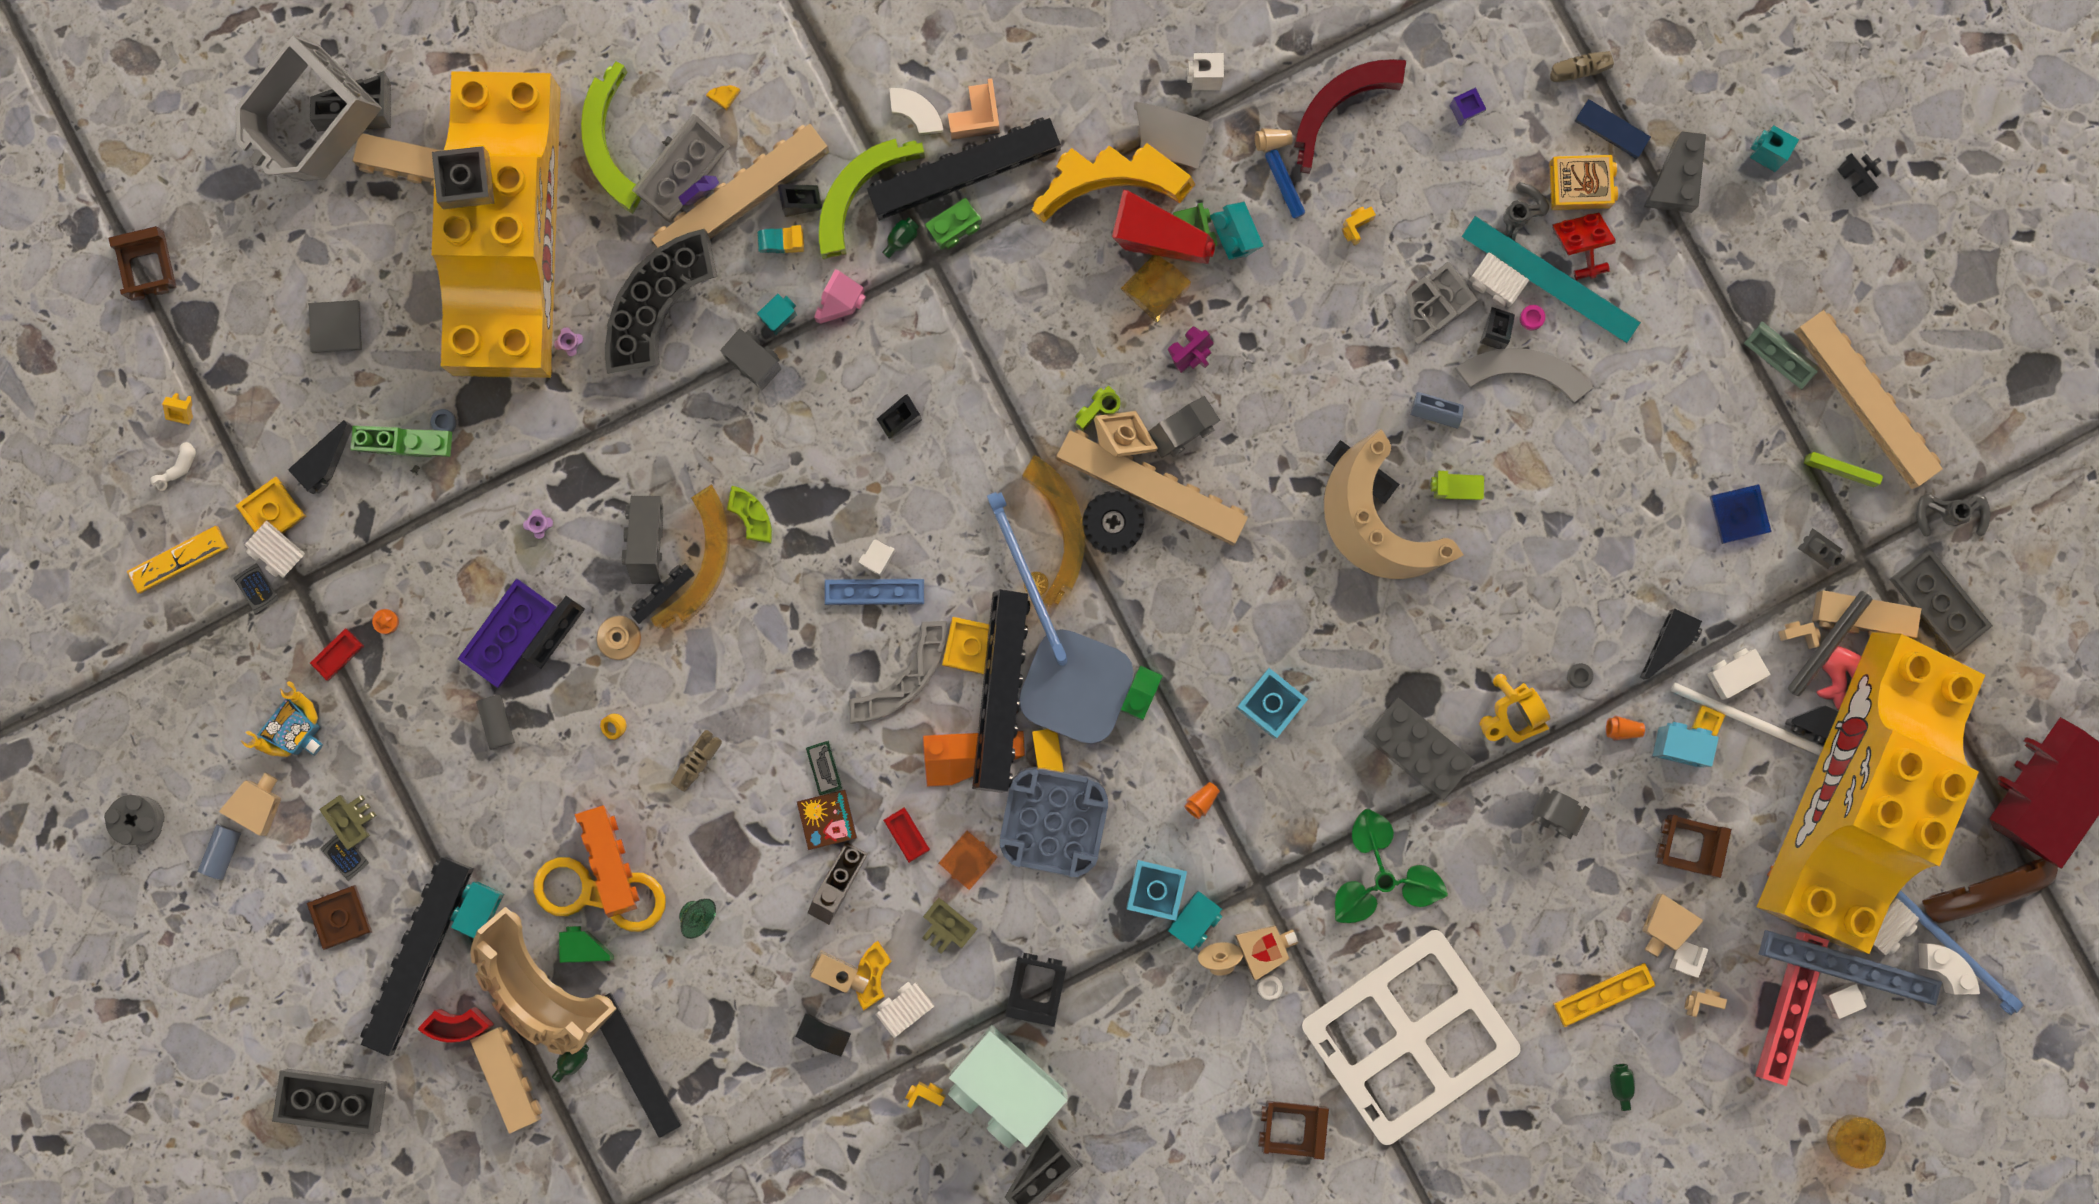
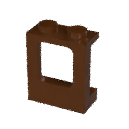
M154 226L108 238L110 247L116 252L124 288L120 289L121 295L131 301L144 299L145 295L148 294L163 295L169 293V289L177 288L165 234L159 227ZM158 254L163 279L136 286L131 260L145 255Z
M1668 815L1667 819H1663L1661 825L1663 838L1662 843H1658L1655 857L1658 858L1657 864L1721 878L1732 829L1701 823L1676 815ZM1675 827L1698 832L1703 835V843L1697 862L1669 856Z
M1267 1100L1266 1106L1261 1108L1260 1120L1265 1123L1264 1132H1259L1258 1147H1262L1264 1154L1277 1153L1324 1160L1329 1108L1326 1106ZM1273 1112L1304 1115V1138L1301 1144L1270 1141Z

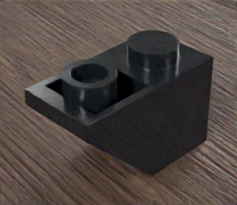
M1826 705L1820 706L1787 719L1785 724L1791 726L1790 731L1801 736H1805V733L1814 736L1813 741L1825 745L1839 711Z

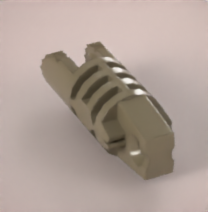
M1611 52L1589 53L1568 58L1559 63L1557 62L1552 67L1550 79L1556 83L1576 80L1577 78L1596 75L1611 69L1614 65Z
M705 730L692 747L693 750L688 752V755L684 758V763L679 765L671 781L681 791L685 792L700 776L699 773L703 772L708 764L707 761L712 759L722 744L721 739L718 737L714 738L713 734L708 730Z

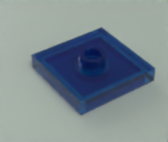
M1759 484L1709 496L1722 544L1772 532Z

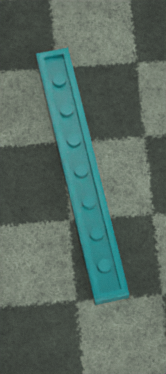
M1474 216L1461 236L1487 254L1489 252L1496 256V258H1499L1525 278H1528L1529 281L1626 343L1641 323L1477 216Z

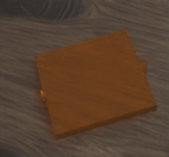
M966 831L938 864L952 875V879H957L970 890L998 857L985 846L984 841L980 842L969 831Z

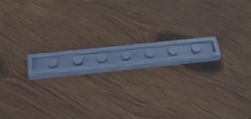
M1768 930L1764 931L1758 953L1765 957L1935 1006L1942 981Z

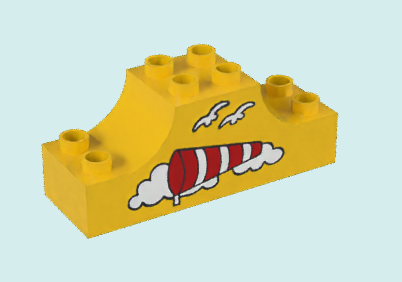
M451 71L450 121L444 150L484 146L490 155L494 204L442 209L437 203L434 179L431 255L437 266L442 297L441 367L452 376L551 378L561 88L551 73Z
M1871 633L1756 906L1757 908L1814 935L1827 939L1829 942L1840 947L1870 954L1888 908L1899 891L1910 879L1924 869L1934 866L1940 867L1979 771L1971 768L1965 760L1963 735L1965 723L1985 678L1984 674L1901 633Z

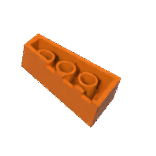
M604 805L574 814L577 823L582 827L583 833L581 837L587 852L590 854L588 857L594 876L597 878L595 881L605 914L610 918L637 909L636 902L640 901L636 886L631 887L629 878L633 877L629 863L624 864L622 854H625L626 851L622 839L617 840L615 831L619 830L615 816L610 817Z

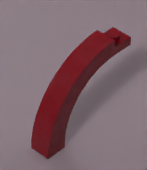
M1377 60L1357 65L1333 78L1318 92L1304 113L1295 138L1294 147L1303 149L1298 151L1297 164L1301 165L1300 173L1310 174L1317 134L1327 116L1342 102L1357 94L1376 89L1401 90L1407 60Z

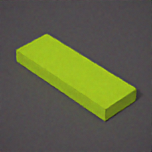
M1816 452L1806 455L1803 463L1873 488L1881 485L1883 479L1881 474Z

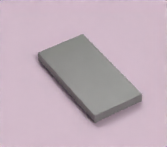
M692 114L632 191L666 221L670 222L683 206L678 197L703 176H707L729 149L730 145L698 116Z

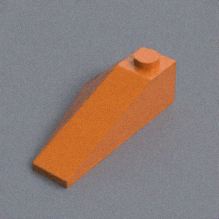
M1018 731L1016 738L1013 739V748L1015 749L1014 760L1025 756L1024 731ZM978 733L923 736L927 787L953 785L973 777Z

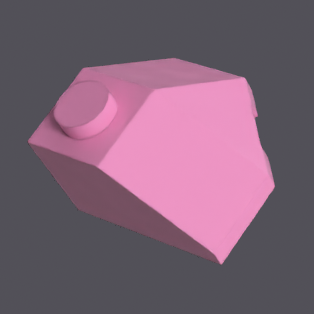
M835 269L821 297V304L824 306L822 309L818 307L814 318L816 322L822 324L854 314L856 308L861 309L865 302L864 288Z

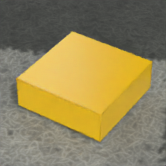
M1701 705L1691 728L1711 730L1712 735L1717 736L1725 714Z

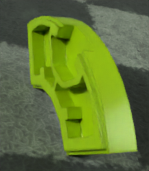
M731 486L727 510L737 514L743 520L746 527V539L771 544L772 526L763 505L746 490Z

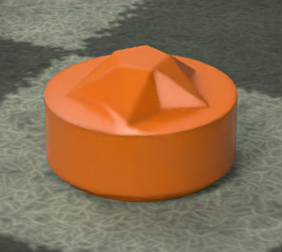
M381 609L374 614L372 624L377 632L391 634L398 628L399 618L395 612L389 609Z

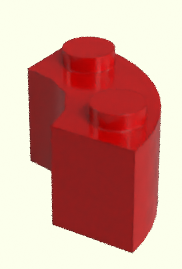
M477 1007L469 1009L462 1015L449 1014L443 1009H437L419 1026L418 1030L434 1040L454 1043L477 1037L489 1030L494 1023Z

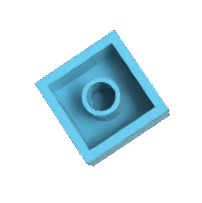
M1268 668L1236 709L1273 739H1276L1308 699Z
M1678 722L1667 723V726L1659 727L1652 756L1699 768L1712 767L1719 737L1713 736L1711 730L1703 728L1688 730V725Z
M1137 860L1126 909L1176 921L1187 871Z

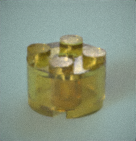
M1846 1115L1831 1125L1827 1135V1144L1839 1162L1854 1168L1864 1169L1876 1166L1885 1153L1886 1138L1884 1130L1874 1121L1858 1115ZM1854 1139H1860L1859 1144H1853Z

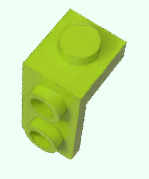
M1438 470L1434 477H1431L1430 489L1431 492H1434V499L1482 500L1484 499V476L1448 474V471Z

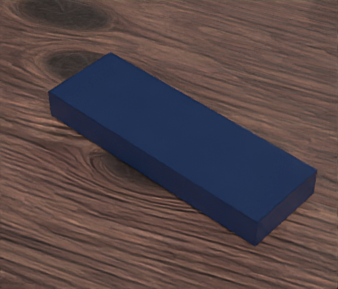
M1590 99L1586 101L1575 119L1576 123L1638 159L1651 136Z

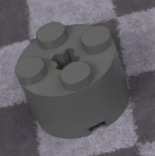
M1544 787L1531 813L1534 815V822L1545 828H1549L1552 825L1556 827L1558 834L1571 840L1573 835H1578L1590 808L1584 806L1582 810L1581 806L1578 805L1579 802L1554 789L1550 794L1549 788Z
M126 795L118 798L104 814L106 829L109 835L122 845H146L153 842L161 834L165 819L163 809L157 801L140 795ZM134 816L138 818L135 820L136 825L133 824Z

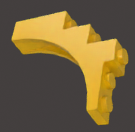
M1148 143L1135 152L1132 161H1129L1111 146H1108L1096 156L1094 164L1071 148L1068 152L1061 155L1056 165L1061 175L1051 181L1049 189L1044 195L1036 199L1031 210L1040 221L1045 223L1058 209L1071 200L1090 191L1110 186L1148 188L1165 194L1176 202L1181 203L1196 184L1188 173Z

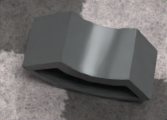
M1203 396L1159 422L1148 432L1157 446V452L1161 458L1170 453L1174 457L1184 451V445L1200 435L1204 438L1215 431L1213 426L1221 420L1207 398Z

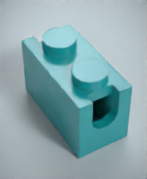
M1773 125L1768 131L1763 130L1760 136L1756 137L1750 149L1754 150L1750 158L1776 172L1788 161L1799 139Z
M1245 202L1226 205L1223 207L1224 211L1210 215L1229 260L1247 257L1264 247Z
M478 881L472 882L471 885L468 884L462 894L464 901L461 907H457L452 914L451 921H453L451 928L474 938L477 930L494 917L504 893Z
M1196 891L1167 931L1191 949L1195 946L1199 948L1208 937L1204 933L1210 925L1214 928L1223 917L1220 914L1222 908L1201 892Z

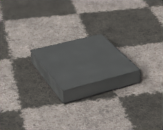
M360 301L308 303L310 350L312 353L362 350Z

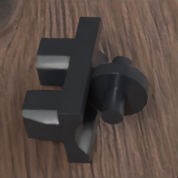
M1851 153L1845 157L1847 160L1837 169L1844 179H1847L1854 172L1859 174L1862 179L1851 187L1858 197L1870 191L1874 192L1879 188L1867 173L1870 170L1875 177L1882 173L1876 166L1882 161L1879 157L1872 161L1868 154L1863 156L1861 159L1866 164V167L1863 168Z

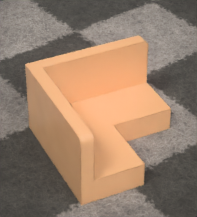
M992 78L987 79L988 84L968 86L972 110L948 114L952 140L1000 133Z

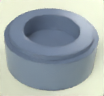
M440 409L433 413L430 423L433 430L453 432L456 428L457 420L455 415L449 410Z

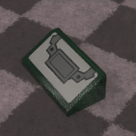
M830 741L807 747L806 751L819 796L844 789Z

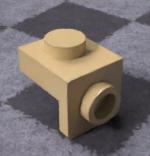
M1800 621L1785 624L1786 629L1778 631L1781 641L1805 635L1808 649L1820 646L1821 635L1819 629L1814 627V623L1800 625Z
M1706 989L1705 993L1692 990L1691 995H1688L1686 998L1685 1009L1687 1010V1015L1697 1017L1700 1003L1725 1009L1727 999L1720 998L1721 993Z

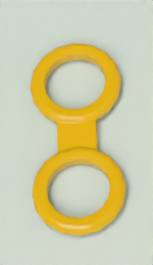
M557 857L547 861L538 870L534 879L533 893L537 903L545 912L555 916H570L578 913L586 905L603 908L596 881L591 879L589 871L581 862L570 857ZM559 867H567L574 870L582 882V891L579 898L568 906H557L551 903L544 892V882L547 875ZM632 873L633 877L629 878L630 883L640 882L647 885L653 891L655 908L647 919L640 922L627 920L621 914L610 918L622 929L629 932H642L652 928L661 919L665 910L666 896L662 886L654 877L645 873Z

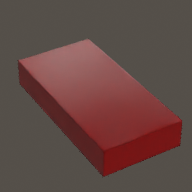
M345 628L310 664L326 681H329L364 645Z
M905 807L883 820L908 863L930 850Z

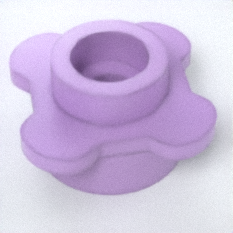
M567 327L563 328L558 336V340L554 342V346L557 350L562 349L567 352L568 356H574L577 353L578 345L583 342V336L581 334H574Z
M539 509L533 510L532 515L523 523L524 529L533 532L537 539L543 538L545 536L544 532L553 526V520L542 515V511Z

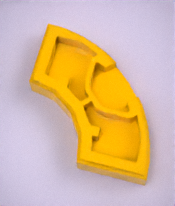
M876 941L865 952L858 965L857 975L869 980L863 994L856 991L863 1011L885 997L881 988V977L885 968L892 960L879 941Z

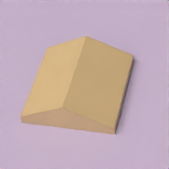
M1136 411L1095 416L1094 422L1099 444L1113 456L1119 457L1157 451V446Z

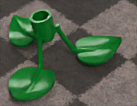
M1369 808L1364 809L1356 818L1352 829V840L1360 852L1374 851L1379 871L1374 877L1375 885L1367 889L1358 881L1346 882L1340 886L1335 896V920L1340 923H1355L1367 919L1375 912L1378 904L1377 899L1370 892L1378 890L1390 892L1395 888V885L1398 886L1401 883H1405L1402 888L1404 899L1415 907H1425L1448 896L1443 880L1430 867L1425 865L1411 866L1407 871V879L1402 878L1398 880L1395 879L1390 870L1384 869L1378 849H1384L1390 845L1394 832L1392 825L1385 817Z

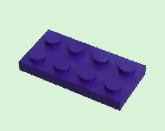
M516 578L460 654L458 660L491 684L500 688L522 658V654L528 645L534 640L557 607Z

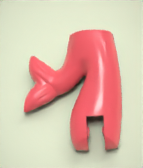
M1841 646L1834 650L1822 666V669L1832 679V685L1816 692L1824 699H1832L1837 710L1840 709L1846 695V672L1853 678L1861 659V655Z

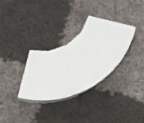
M889 88L892 114L903 115L911 119L917 126L919 135L943 133L941 119L936 109L927 99L911 90Z

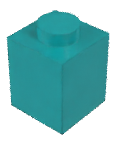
M777 294L757 315L777 335L797 316L794 310L796 305L788 296L782 298Z

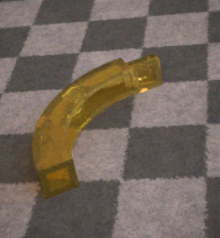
M1033 455L1022 475V479L1037 488L1049 500L1058 515L1064 537V553L1060 569L1043 599V603L1051 608L1054 603L1058 605L1065 592L1062 588L1065 587L1072 591L1077 582L1084 556V525L1077 501L1064 479L1044 460Z
M712 484L691 497L701 516L705 533V551L701 568L692 585L677 601L650 618L658 629L661 627L666 629L676 622L675 618L679 616L683 623L693 618L713 597L725 573L730 551L729 522L722 500Z

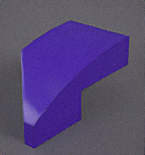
M703 176L678 198L682 205L695 204L719 184L716 176Z

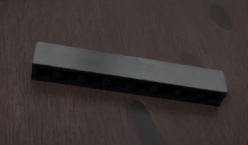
M1043 117L1030 122V126L1021 128V126L1014 127L1004 136H991L981 145H968L962 148V152L955 155L947 153L939 157L937 162L931 164L930 162H924L916 166V170L911 172L904 170L893 175V179L887 181L881 179L871 183V187L867 188L878 220H883L1061 151V144L1051 119L1044 120Z
M1002 589L992 593L972 789L997 793L1008 792V788H1010L1013 781L1010 768L1011 763L1015 759L1013 739L1016 738L1018 732V725L1015 723L1016 714L1020 710L1018 690L1023 683V675L1020 674L1021 664L1025 660L1023 642L1028 634V626L1025 625L1026 615L1030 611L1028 593Z
M441 857L440 861L437 860L431 871V874L434 875L431 883L425 885L421 897L424 898L421 906H417L412 914L411 920L414 921L410 931L406 930L402 937V950L392 960L391 967L393 971L390 977L387 976L382 983L381 991H383L380 1001L376 1000L371 1009L373 1017L370 1024L366 1023L360 1037L363 1038L362 1046L386 1056L394 1055L450 926L452 914L460 903L463 891L469 882L474 868L447 857Z

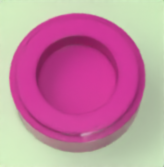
M1537 305L1525 307L1520 314L1521 325L1530 331L1539 329L1545 322V312Z

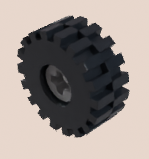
M1107 491L1102 495H1097L1095 499L1088 503L1083 514L1082 529L1085 539L1095 550L1097 549L1103 554H1123L1127 550L1132 549L1140 540L1144 530L1143 511L1138 506V502L1135 499H1131L1128 494H1121L1120 491L1112 493ZM1112 516H1116L1117 521L1120 522V526H1115L1114 529H1110V524L1106 523V520H1111Z

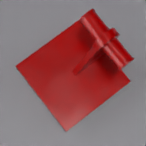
M1600 212L1552 224V228L1568 256L1585 251L1587 268L1573 271L1576 281L1587 277L1593 279L1596 278V275L1610 272L1608 262L1598 265L1594 264V249L1616 243V239Z

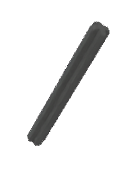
M1864 591L1859 592L1788 686V690L1792 694L1800 696L1872 602L1873 598Z

